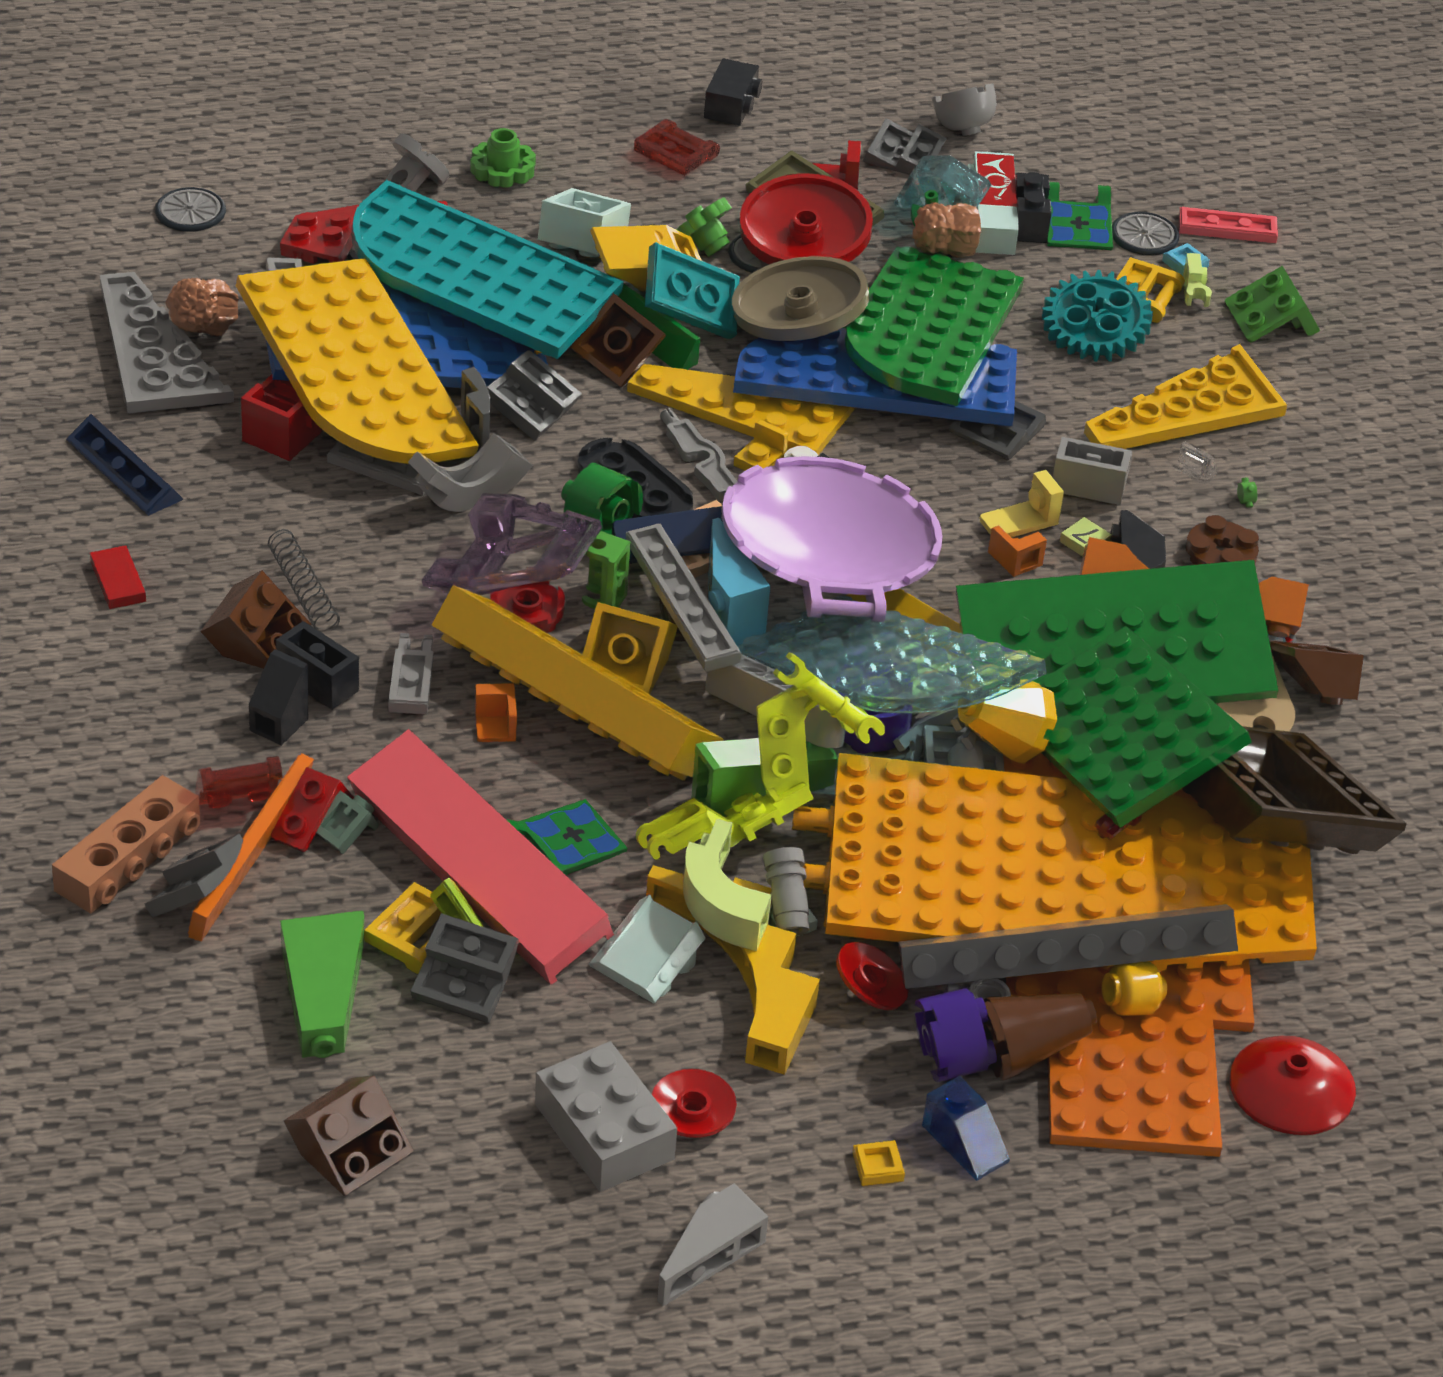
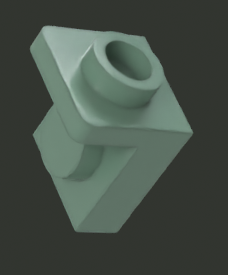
M340 790L335 796L316 835L344 854L367 826L375 831L380 825L371 815L375 809L359 795L351 799Z

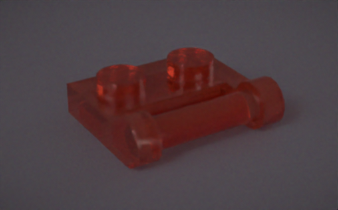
M664 119L634 140V151L685 176L705 161H711L716 158L720 152V145L712 140L705 141L678 128L675 122Z
M279 756L267 757L265 762L212 771L211 767L198 769L195 794L199 796V805L208 804L210 808H221L231 804L234 799L248 797L249 801H261L269 798L277 788L279 780L283 777Z

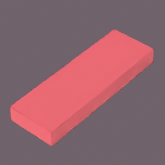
M1180 207L1179 234L1276 243L1278 237L1277 217Z

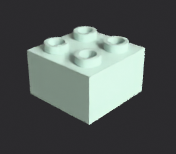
M574 188L568 189L542 200L538 240L549 242V246L555 249L573 248L579 250V254L582 256L598 257L599 253L595 249V242L590 232L591 228L628 226L631 203Z

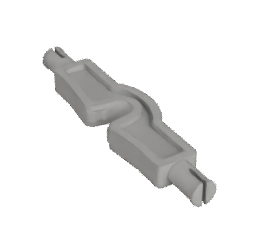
M668 408V411L664 409L660 413V419L667 425L666 435L675 445L682 460L686 462L703 460L694 467V474L718 501H723L727 488L729 486L732 487L737 482L725 466L726 459L723 451L712 441L703 438L689 419L680 420L672 408Z

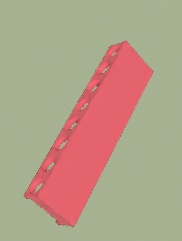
M409 729L347 776L355 795L362 797L375 809L372 814L442 881L447 878L452 879L477 915L494 931L518 938L519 943L516 952L550 985L557 981L556 975L602 937L608 940L614 935L608 914Z

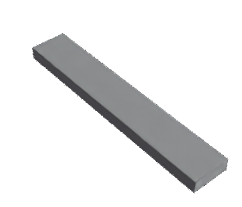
M655 524L626 532V540L631 541L630 550L704 671L707 672L741 663L739 648L662 525Z

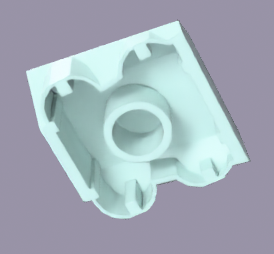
M648 895L638 901L614 931V935L606 941L589 965L654 1004L659 997L664 996L671 990V983L678 973H687L695 966L697 949L706 938L697 921L694 923L688 921L653 901L651 895Z

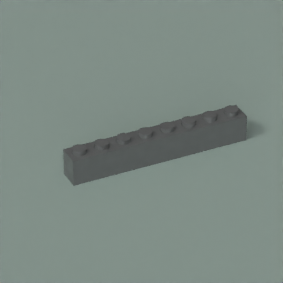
M1224 904L900 941L899 951L903 984L905 989L1232 952L1238 951L1234 909Z

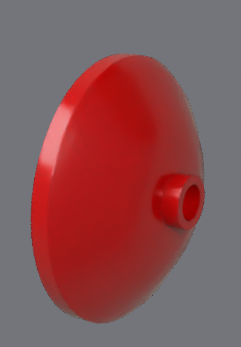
M1272 1036L1259 1039L1243 1048L1234 1059L1231 1067L1230 1087L1238 1105L1252 1119L1278 1132L1293 1135H1313L1326 1132L1341 1124L1348 1117L1355 1102V1082L1346 1064L1331 1050L1309 1039L1296 1036Z

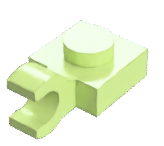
M1187 253L1183 272L1185 279L1183 286L1185 304L1191 306L1192 299L1196 298L1203 300L1204 307H1209L1212 291L1206 286L1207 268L1202 267L1200 254Z

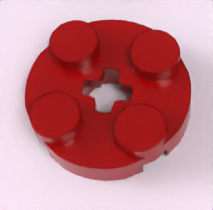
M513 574L508 576L507 583L502 584L499 588L498 583L493 586L490 593V600L545 633L554 631L556 624L562 620L564 615L565 595L562 588L558 585L557 590L554 586L550 585L549 578L540 574ZM525 601L531 602V605H523V604H524Z

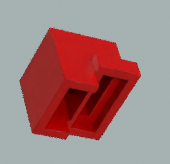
M271 374L261 384L257 383L241 397L242 441L271 454L291 461L322 432V429L309 416L290 381L273 380Z

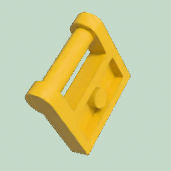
M1132 257L1129 258L1116 280H1119L1121 277L1127 276V285L1137 282V292L1146 291V300L1151 301V311H1153L1152 322L1159 323L1166 313L1165 308L1175 293L1180 292L1185 284V279L1180 273ZM1156 283L1163 285L1155 300L1147 298Z
M414 882L364 930L365 942L405 963L406 967L416 974H419L427 957L425 947L428 941L420 949L413 944L441 915L440 910L430 897L432 891Z

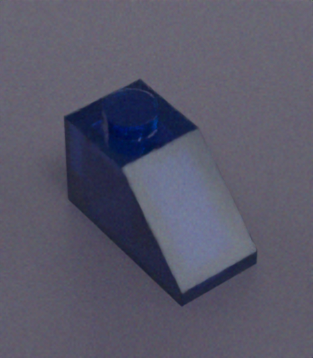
M961 1076L927 1093L922 1126L976 1181L1009 1163L1010 1157L987 1102Z

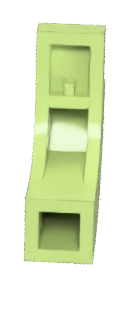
M716 819L711 833H704L700 844L688 843L683 880L684 899L695 920L712 935L730 944L757 951L769 923L771 894L740 886L723 873L722 868L730 852L732 822Z

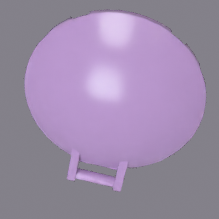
M787 457L776 459L774 466L762 468L759 465H755L738 476V481L732 487L729 486L724 495L722 521L732 542L751 561L780 578L802 586L808 617L820 618L822 614L867 617L872 622H884L886 617L884 592L902 588L919 580L933 568L938 560L942 547V530L935 513L925 501L918 502L909 495L910 488L891 476L885 475L881 479L865 473L866 466L825 457ZM822 592L866 595L867 602L823 599Z

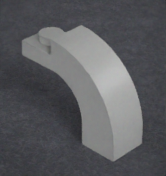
M495 433L472 458L457 466H440L418 451L408 461L418 472L415 479L420 483L419 487L439 507L454 512H465L504 496L519 483L533 466L514 446Z

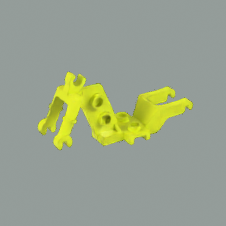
M788 652L785 657L795 664L793 674L785 676L778 669H775L773 674L786 685L793 686L756 707L762 783L766 789V795L761 796L759 793L755 795L748 793L740 796L732 802V808L724 812L726 817L697 799H690L650 823L641 825L636 831V840L641 847L647 848L648 853L654 859L658 860L660 858L659 846L663 845L669 853L675 854L687 847L689 842L694 843L701 839L704 833L710 834L716 819L732 822L730 847H734L744 838L751 842L757 838L754 832L772 822L777 826L784 823L782 818L784 815L814 799L809 789L804 722L812 708L818 705L822 711L824 709L831 714L830 716L839 720L844 730L850 734L855 731L857 738L865 744L870 742L869 728H872L875 733L882 736L885 733V726L878 718L868 715L864 709L851 704L848 697L841 696L837 693V690L831 688L807 670L804 661L793 653ZM651 834L652 837L647 841V836Z

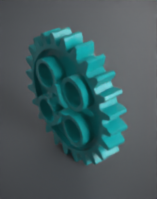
M1085 270L1081 279L1074 274H1070V283L1059 280L1058 289L1051 287L1050 297H1045L1042 312L1043 329L1048 331L1049 341L1057 340L1056 347L1058 349L1067 346V354L1071 355L1076 351L1080 352V359H1084L1087 355H1092L1093 360L1097 362L1100 355H1104L1110 362L1114 353L1124 358L1125 349L1135 352L1137 343L1144 344L1145 335L1150 334L1153 311H1151V301L1146 300V291L1137 292V282L1127 285V276H1123L1119 280L1114 279L1113 271L1107 277H1102L1101 270H1097L1095 276L1090 277L1089 273Z

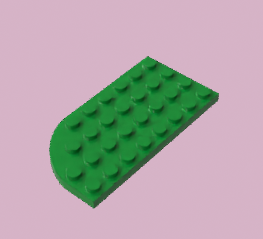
M896 246L869 289V302L865 310L859 317L847 325L845 335L846 350L852 361L862 371L880 383L907 394L958 406L1023 287L1024 277L1016 276L1008 270L995 271L983 268L982 265L975 262L963 263L954 261L942 254L930 255L922 253L916 248L909 246Z

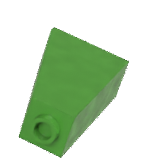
M759 738L711 741L696 744L691 799H697L726 817L724 812L732 808V802L740 796L748 793L753 795L759 793L761 796L766 795V789L762 783ZM806 741L810 791L813 792L834 785L838 761L836 752L833 748L820 747Z
M362 910L280 920L281 949L302 1058L313 1056L326 1058L336 1053H344L364 948V912Z

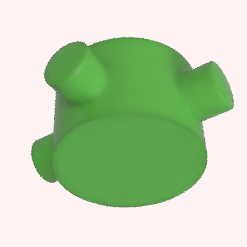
M1245 477L1241 479L1242 483L1238 484L1237 496L1241 504H1246V508H1251L1253 503L1257 501V486L1255 482H1249V478Z

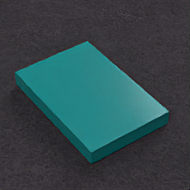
M655 242L649 246L645 307L721 337L732 339L737 335V322L733 313L732 296L739 285L740 276Z

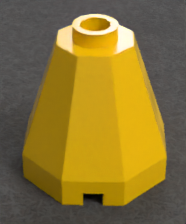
M1025 678L974 683L963 690L958 698V717L963 724L994 750L1013 761L1024 764L1045 751L1049 740L1044 739V735L1047 729L1054 730L1057 723L1054 692Z

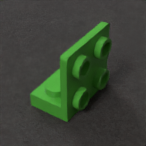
M1283 266L1225 299L1228 308L1249 342L1258 340L1290 320L1296 329L1302 326L1308 336L1320 331L1307 305Z

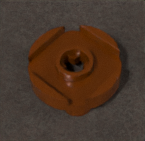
M1212 515L1208 516L1204 523H1200L1190 530L1185 548L1186 552L1191 556L1190 561L1193 565L1254 560L1256 564L1259 552V536L1255 531L1228 522L1222 516ZM1217 546L1227 547L1224 548L1222 551L1216 549Z

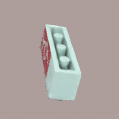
M975 151L974 163L967 165L966 183H969L967 202H969V205L977 207L981 219V233L976 253L1015 255L1019 229L1014 154Z

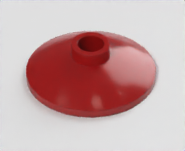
M862 942L847 943L839 950L836 957L838 972L846 986L859 999L882 1010H895L901 1007L907 1000L908 989H905L903 984L902 971L884 952Z
M682 1069L672 1072L663 1077L652 1091L653 1097L677 1126V1135L683 1137L702 1138L719 1133L731 1123L736 1113L737 1101L732 1087L720 1076L706 1070Z

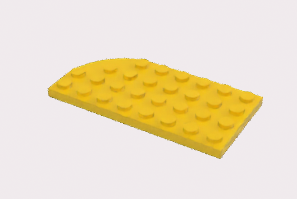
M366 258L237 276L236 288L309 416L327 434L356 451L375 458L409 464L408 461L417 451L433 462L472 457L477 453L479 447L477 441Z

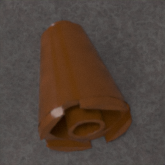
M1080 993L986 997L983 999L988 1013V1022L983 1023L986 1039L991 1038L997 1056V1062L990 1065L997 1078L1000 1077V1081L1011 1079L1092 1033V1025L1097 1023V1014L1090 999L1084 1000Z

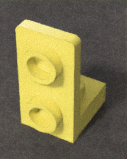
M1047 470L1036 472L1033 474L1029 501L983 513L980 516V523L989 534H991V528L999 525L1010 537L1058 525L1064 491Z

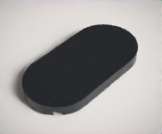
M600 438L582 447L577 460L578 474L583 468L585 469L593 462L626 475L641 485L643 491L642 509L640 515L634 513L632 518L693 510L691 490L634 442L622 439V442L619 443L612 442L613 438Z

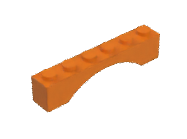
M1089 537L1085 545L1079 575L1150 568L1143 564L1125 544ZM1273 576L1259 583L1269 635L1286 638L1289 637V634L1295 635L1300 629L1309 584Z

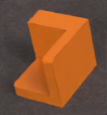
M998 525L991 528L988 553L1015 577L1043 566L1047 539L1039 532L1020 539L1011 538Z
M514 683L475 684V720L478 742L516 741L517 709Z

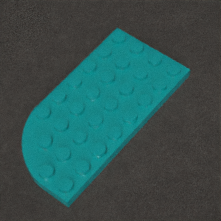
M388 180L383 182L363 200L354 214L352 244L355 253L359 259L366 258L380 281L395 290H400L416 297L422 302L432 304L450 312L452 315L462 317L480 325L484 329L494 331L510 338L514 342L526 345L556 359L595 321L600 309L613 293L617 296L622 293L624 281Z

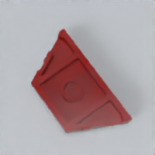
M360 204L295 215L280 241L281 255L302 259L313 264L318 262L317 257L327 259L330 263L345 261L353 246V219L356 209Z

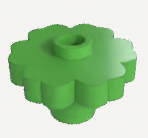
M506 128L494 130L487 142H482L478 147L473 148L470 160V171L479 181L488 180L489 185L493 187L501 186L508 188L514 182L525 184L534 177L536 154L529 146L520 145L517 134L513 130Z
M725 197L715 201L705 209L700 205L685 216L687 221L676 230L691 236L701 252L705 251L707 256L710 257L730 243L726 236L728 232L719 219L728 213L732 207Z

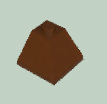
M613 293L600 309L595 321L572 343L570 348L622 388L665 338L666 334Z
M1269 640L1274 660L1307 692L1321 696V703L1343 705V699L1358 700L1364 655L1327 645Z

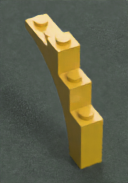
M653 865L647 876L646 896L651 895L653 901L694 923L696 920L690 913L684 899V874ZM736 877L733 880L734 883L749 889L768 894L772 892L770 887ZM699 924L700 928L715 940L737 965L749 989L754 1018L747 1037L745 1063L785 1075L817 1006L820 982L818 978L789 970L794 959L796 933L767 925L757 951H753L725 942L712 935Z

